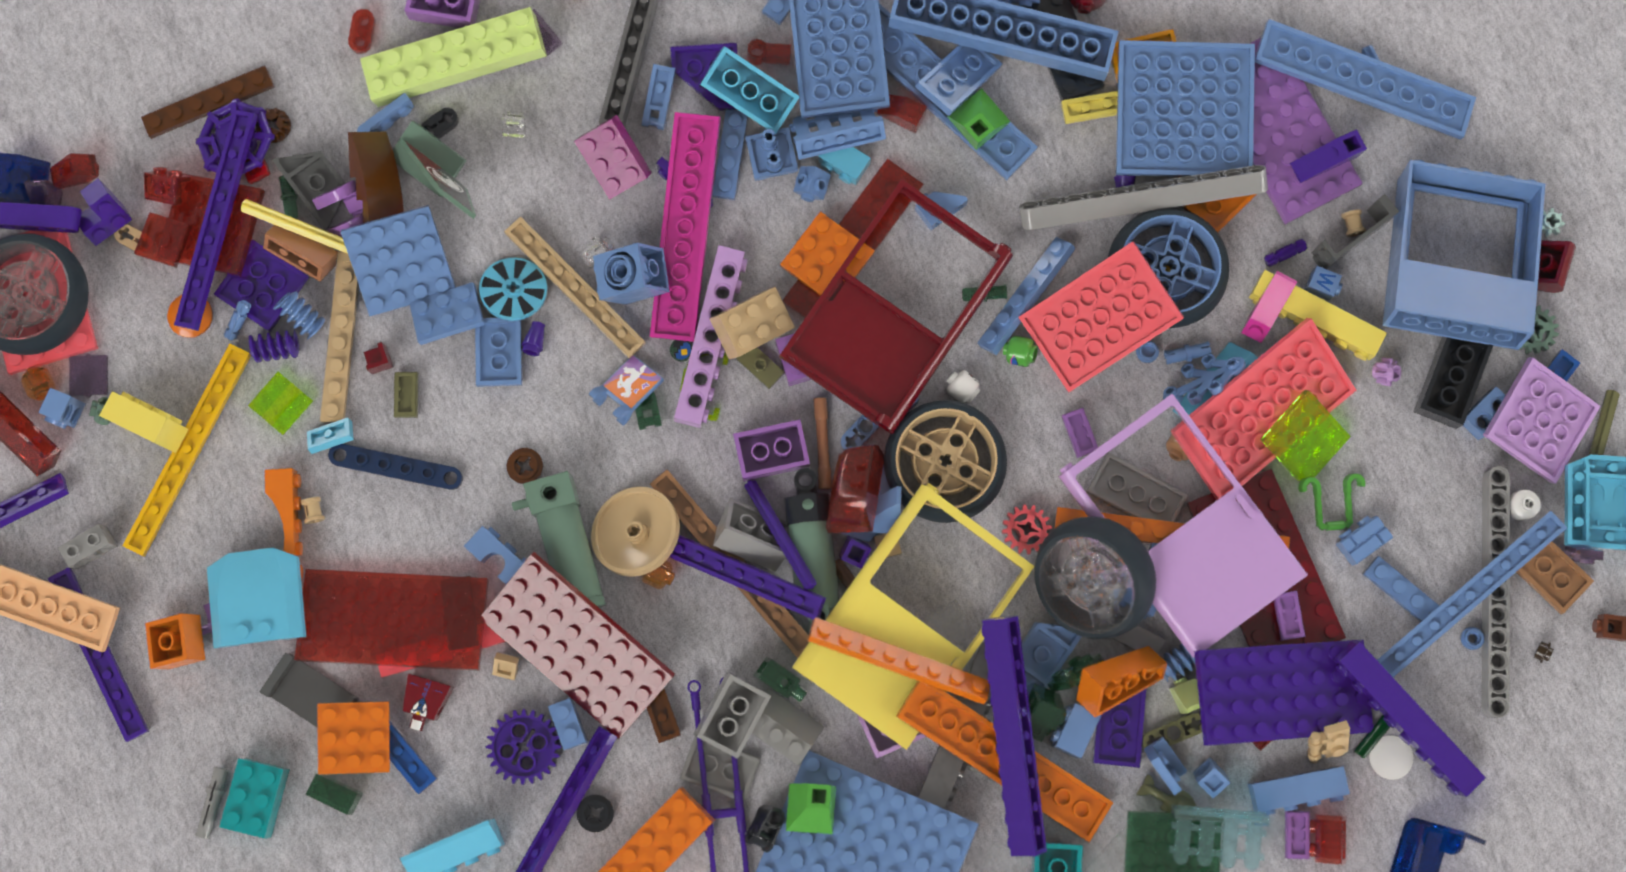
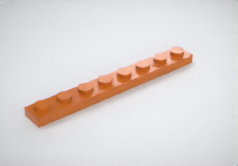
M816 617L812 622L808 641L981 704H985L988 700L990 684L987 679Z

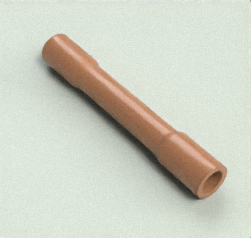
M815 398L814 417L817 433L818 489H832L827 426V398Z

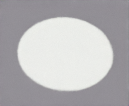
M1394 735L1382 737L1369 755L1373 770L1379 776L1389 780L1404 777L1412 768L1414 759L1410 745H1407L1400 737Z

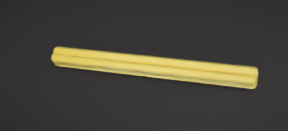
M245 199L241 205V211L348 254L341 236L248 199Z

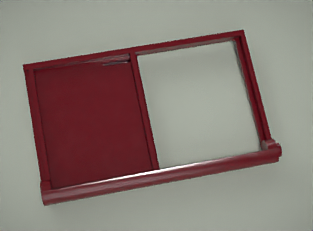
M901 179L779 357L876 425L893 434L1012 259V249L1004 243H992ZM899 193L912 200L995 259L994 264L943 338L936 335L846 271L855 255Z

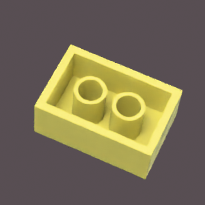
M112 391L99 415L174 453L177 452L189 430L181 425L182 420L125 392L119 395Z

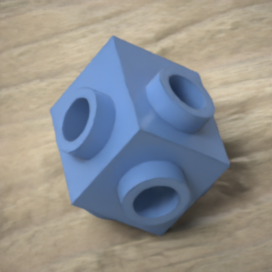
M800 166L793 192L801 195V199L807 202L824 200L831 174L816 166Z

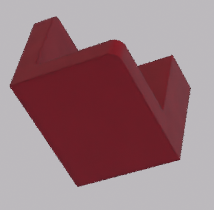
M382 342L377 343V348L363 352L367 362L366 369L372 375L393 368L387 346Z

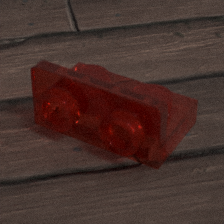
M155 167L153 171L144 172L145 199L174 206L181 205V182L191 181V176L182 174L180 170L167 171L165 167Z

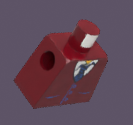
M408 674L403 711L413 714L409 728L423 731L426 718L437 721L454 687Z

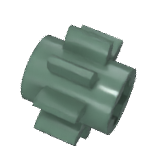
M101 397L98 399V402L92 401L89 416H94V421L100 425H108L111 422L99 416L109 397Z

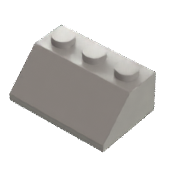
M730 497L716 529L713 546L776 572L785 559V555L756 508ZM779 519L789 535L787 522Z
M726 672L694 735L738 759L771 696Z
M767 688L765 693L769 694L771 698L752 734L799 766L825 727Z

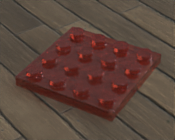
M181 173L157 254L159 260L186 266L191 265L214 179ZM239 184L215 269L216 272L241 277L258 219L242 212L241 205L245 199L261 205L265 194L263 189Z

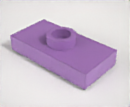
M1084 408L1061 416L1076 458L1088 455L1098 448Z
M1297 591L1285 592L1274 599L1281 640L1305 637Z
M1285 811L1286 859H1310V812Z

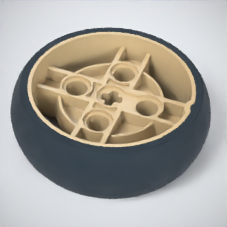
M941 400L914 408L906 414L893 434L890 433L885 446L884 472L890 489L901 486V504L904 507L907 506L914 493L906 485L901 474V451L912 456V471L921 485L926 486L931 476H937L941 480V484L935 487L939 490L938 495L957 494L967 487L978 492L971 500L954 506L969 518L979 514L992 503L1000 492L1005 480L1007 454L1002 436L985 414L962 402ZM933 418H956L952 428H937L923 436L913 431L919 424ZM975 429L981 434L988 446L991 456L990 472L979 466L978 450L970 439ZM951 437H960L962 445L959 447L951 445ZM922 445H927L931 448L932 453L928 456H923L920 454L919 448ZM949 457L951 465L942 466L940 458ZM968 467L972 475L969 478L962 477L959 473L960 468ZM927 501L916 515L933 522H958L938 506L932 505Z

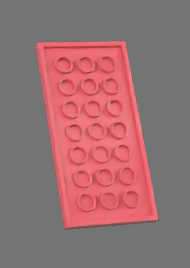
M1306 318L1227 383L1222 392L1210 397L1189 416L1240 485L1243 486L1353 394L1356 388L1313 320ZM1181 421L1170 430L1216 500L1233 489L1232 485L1184 421Z

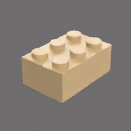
M776 287L764 290L709 318L729 359L740 357L795 328Z

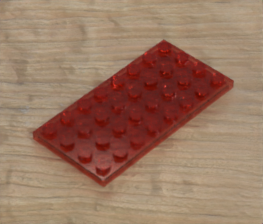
M306 569L303 585L306 637L297 638L294 660L301 662L480 671L484 622L481 615L486 610L489 580L488 578Z

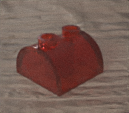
M1315 814V819H1310V833H1315V843H1310V857H1315V862L1346 863V816Z

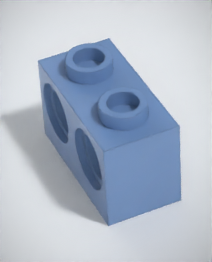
M1498 387L1490 389L1469 410L1463 426L1477 440L1484 438L1483 434L1496 413L1493 409V402L1501 405L1506 396ZM1477 418L1484 420V428L1478 426Z
M50 388L38 413L46 416L45 421L65 429L68 425L75 428L86 403Z

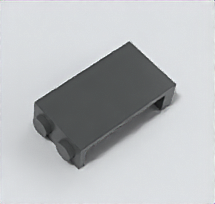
M1385 194L1367 210L1377 222L1374 226L1337 254L1326 240L1322 241L1311 252L1313 260L1319 267L1328 269L1387 224L1399 212Z
M290 653L283 655L259 691L266 697H271L317 728L318 703L357 702L359 699Z

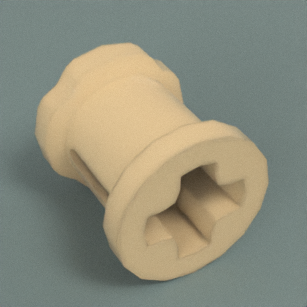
M1352 210L1341 214L1347 228L1346 237L1358 236L1366 232L1360 217L1362 214L1361 210Z
M320 497L301 500L306 516L305 524H313L325 520V516L322 515L320 508Z

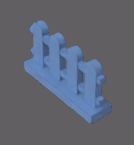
M877 109L818 116L807 121L806 118L801 116L795 117L793 124H790L789 128L791 132L795 131L796 133L793 140L798 159H805L886 139L882 116L876 117L874 112H877ZM853 117H861V121H853ZM839 121L840 126H831L832 122ZM817 126L818 131L810 133L809 128Z

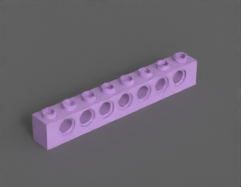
M718 245L674 422L701 428L702 422H707L709 410L705 408L707 400L712 401L715 388H712L711 385L713 379H718L720 366L716 365L718 357L723 358L725 350L719 338L714 342H710L705 336L710 332L716 334L709 319L714 311L723 312L737 304L733 299L735 293H740L742 281L738 280L740 272L745 273L748 261L744 259V251ZM724 269H731L734 275L732 277H725L722 271ZM719 290H726L729 296L721 299L716 293ZM709 354L713 360L706 364L700 360V356ZM702 375L706 377L707 382L704 385H698L694 381L695 377ZM698 397L702 403L698 407H693L689 404V399Z

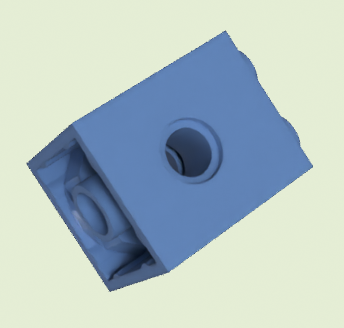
M634 243L593 256L597 293L601 301L626 305L670 292L663 248Z

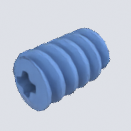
M297 291L289 292L276 303L273 309L276 310L281 307L280 316L288 313L287 322L295 320L293 328L296 329L301 326L300 335L308 333L309 335L306 339L308 340L319 331L325 322V318H317V310L310 312L312 308L310 304L303 306L305 299H297L299 295Z
M1182 643L1179 644L1180 650L1177 648L1171 650L1172 655L1168 652L1164 653V660L1167 662L1164 678L1167 682H1169L1168 677L1176 681L1177 672L1185 676V667L1191 672L1193 671L1192 663H1195V657L1192 658Z

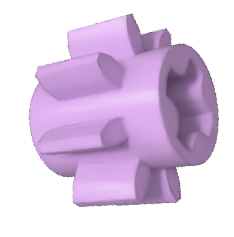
M1382 357V362H1376L1372 369V375L1376 379V383L1392 386V381L1397 382L1401 377V367L1397 365L1398 361Z

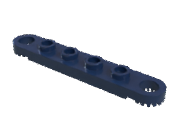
M340 444L331 447L328 453L330 462L335 466L427 486L455 490L459 488L463 481L462 473L455 467L356 446ZM340 449H344L346 451V458L339 462L334 457L335 453ZM454 472L457 475V481L449 485L445 481V476L448 473Z

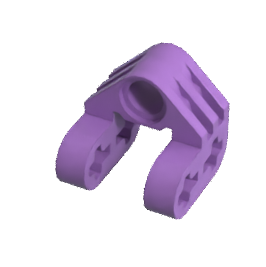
M353 180L312 199L317 210L344 199V203L353 217L328 230L341 237L342 229L363 224L362 200H357L356 182Z

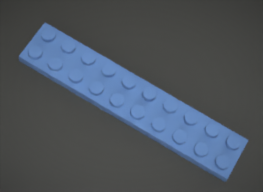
M879 3L886 71L1005 180H1008L1037 150L1038 146L1010 122L990 140L975 150L948 119V115L916 88L917 83L940 63L942 59L913 33L888 27L891 13Z
M1268 19L1255 55V63L1460 140L1465 136L1476 100L1475 96Z

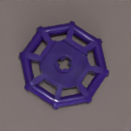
M233 99L231 103L207 113L208 117L199 138H196V145L199 146L204 161V168L208 172H217L218 162L221 158L234 110L255 113L258 116L257 121L262 131L256 133L254 129L247 158L250 161L245 163L242 175L263 166L262 162L275 135L270 130L265 116L266 111L262 107H255L241 102L239 99ZM231 113L230 116H228V117H226V118L220 120V118H222V117H224V116H226V115H228V114ZM214 124H216V125H215V129H216L215 134H212L211 137H209V136H210V133H211V131H212V129H213ZM257 141H261L256 155L252 154L257 149ZM209 145H212L214 150V154L212 155L208 147Z

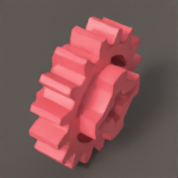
M1024 504L1021 511L1018 507H1015V514L1013 515L1008 512L1007 517L1010 520H1004L1002 523L1007 528L1001 532L1008 535L1004 542L1011 541L1010 548L1018 547L1019 554L1023 549H1026L1027 555L1031 554V549L1038 552L1040 549L1038 545H1041L1044 538L1046 539L1049 535L1046 532L1052 529L1051 525H1046L1050 518H1043L1041 516L1044 512L1043 510H1040L1038 513L1035 512L1036 507L1034 505L1028 510L1026 504ZM1026 515L1025 520L1021 522L1014 521L1017 517ZM1035 518L1040 522L1041 528H1038L1035 524ZM1026 524L1030 525L1029 529L1032 530V532H1029L1027 535H1025L1024 530L1021 529V527H1024ZM1012 531H1015L1019 537L1018 541L1014 538ZM1030 538H1039L1037 542L1027 545Z

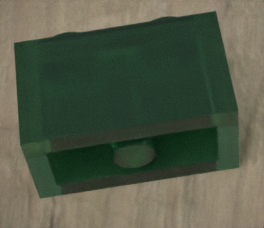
M316 773L305 795L346 815H351L354 813L363 793L325 774Z

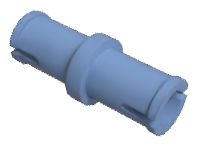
M1209 341L1191 346L1185 344L1182 348L1165 350L1164 358L1166 359V365L1181 361L1192 362V359L1212 354Z

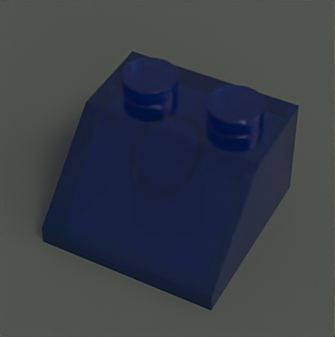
M0 153V202L45 205L51 163L20 154Z

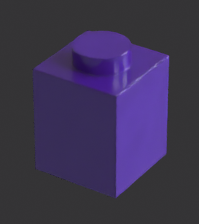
M848 535L839 553V557L841 560L862 569L872 548L869 544Z

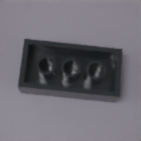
M1442 337L1413 412L1454 429L1463 426L1493 345Z

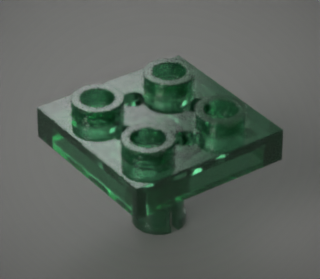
M1088 653L1083 657L1078 655L1068 662L1069 667L1052 675L1053 680L1047 685L1052 692L1072 689L1074 686L1078 687L1083 668L1105 660L1100 653L1093 655Z

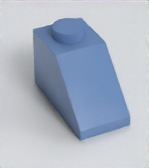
M932 192L929 195L927 193L924 194L952 215L965 207L968 202L966 196L941 192ZM915 205V211L930 231L943 223L919 205Z
M896 486L872 500V509H867V523H871V533H887L900 516L901 486Z

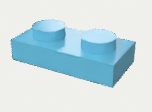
M348 417L307 431V447L311 454L354 440L353 424Z

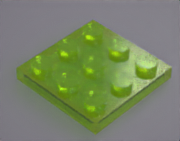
M1304 390L1260 440L1300 482L1306 477L1315 478L1351 436L1309 390Z

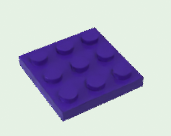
M252 239L213 295L236 309L239 301L246 300L251 304L247 317L271 332L282 317L280 316L282 308L274 310L273 307L287 293L294 291L299 293L309 279V276L263 249L264 246Z

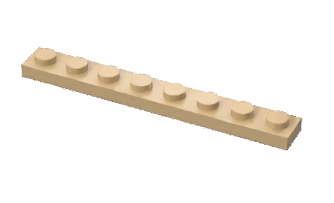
M521 216L504 231L505 235L629 359L646 344L605 301L599 300V295Z
M339 250L320 422L333 423L345 419L359 289L349 255Z

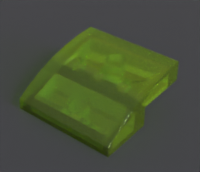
M278 371L248 406L284 435L313 400Z

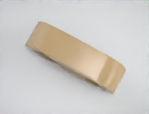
M126 224L114 233L115 239L120 244L142 256H151L157 249V244L153 238ZM128 232L134 238L132 240L124 238L122 233ZM139 240L144 243L148 242L150 247L148 249H143V247L137 243L139 242Z

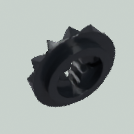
M590 795L580 802L577 809V820L585 830L600 832L605 830L613 821V806L604 796ZM590 804L595 809L604 807L599 814L602 822L595 817L587 820L592 813Z

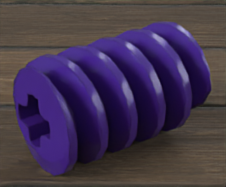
M295 329L293 336L290 335L288 330H285L284 337H281L280 332L276 331L275 338H272L270 332H268L265 340L261 334H258L257 341L254 340L252 335H249L250 353L257 363H261L263 359L269 362L272 357L274 360H279L281 356L283 359H288L290 355L293 358H297L299 355L300 344Z

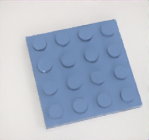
M429 205L341 230V235L369 317L405 307L415 300L456 288Z

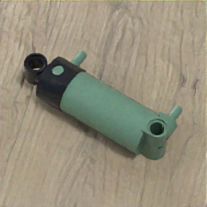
M802 468L794 476L797 495L784 499L789 537L817 582V585L809 591L826 597L821 613L827 618L839 601L832 531V510L849 509L850 504L849 500L831 501L830 494L817 493V477L815 472L809 468ZM808 475L812 478V483L809 486H802L799 483L800 477ZM792 569L793 583L804 588ZM809 618V623L812 626L813 619Z

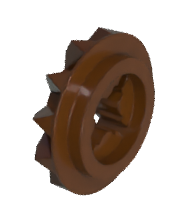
M276 107L274 109L266 108L265 116L267 120L271 122L277 120L275 124L279 129L270 128L272 134L275 135L271 143L281 142L290 133V118L284 111ZM258 121L256 122V133L262 132Z
M530 448L515 450L509 456L506 465L511 479L520 484L538 479L544 467L541 456ZM529 460V466L533 471L525 470L521 473L522 468L517 461L525 463Z

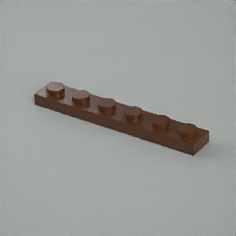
M264 65L146 114L141 119L148 136L153 139L207 116L209 111L213 112L231 103L233 99L244 101L273 89L275 86L267 67Z

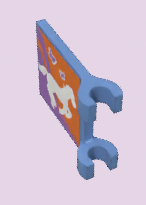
M633 355L603 385L592 389L589 392V396L593 398V402L598 406L605 402L607 395L618 403L620 407L615 409L612 414L624 426L629 421L633 411L664 379Z

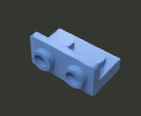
M1161 737L1144 748V751L1169 789L1176 795L1182 791L1178 784L1181 780L1180 776L1185 774L1187 770L1165 738Z

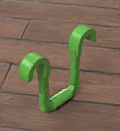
M1348 474L1343 480L1345 522L1343 520L1329 521L1324 524L1320 482L1312 477L1303 478L1299 482V492L1307 491L1309 482L1313 486L1316 526L1320 530H1342L1345 527L1349 528L1353 524L1351 482L1355 479L1357 486L1365 487L1366 483L1362 475Z

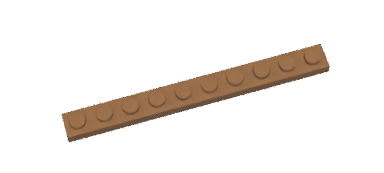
M665 470L650 483L654 490L659 491L670 500L678 513L680 521L700 544L746 563L743 558L713 546L717 527L668 470ZM737 587L792 653L799 658L810 642L808 641L809 635L787 609Z

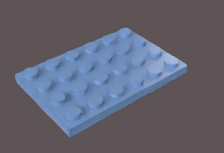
M789 0L801 117L810 118L889 108L890 98L879 0Z

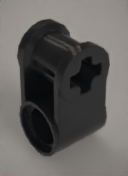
M767 804L759 807L745 835V842L761 847V850L765 853L769 852L775 845L778 833L785 821L783 810ZM772 812L773 816L772 819L769 821L768 817L769 814Z

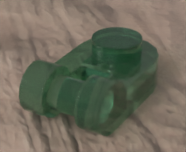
M652 392L635 409L639 430L647 429V426L655 425V427L662 426L655 393ZM652 410L653 416L644 418L643 412Z

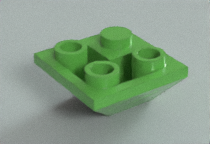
M982 88L967 99L950 116H947L975 150L1011 122Z
M789 783L786 831L833 834L836 786Z

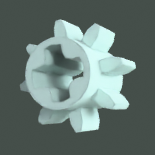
M1551 208L1547 213L1543 211L1542 233L1545 234L1546 238L1551 233L1554 235L1559 234L1560 229L1558 227L1565 225L1561 219L1562 213L1554 212V208Z

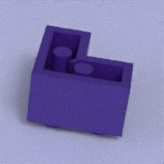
M99 178L80 191L89 206L81 214L80 229L95 246L133 220L124 205Z

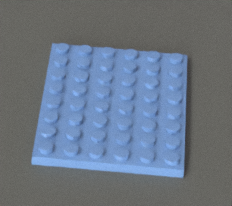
M808 751L794 780V784L836 786L833 834L786 831L787 797L782 809L785 814V821L778 833L773 848L769 852L763 853L756 872H960L979 824L812 751Z

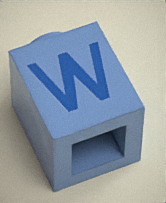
M1316 266L1311 271L1304 290L1329 301L1334 296L1339 295L1343 286L1340 283L1342 275Z

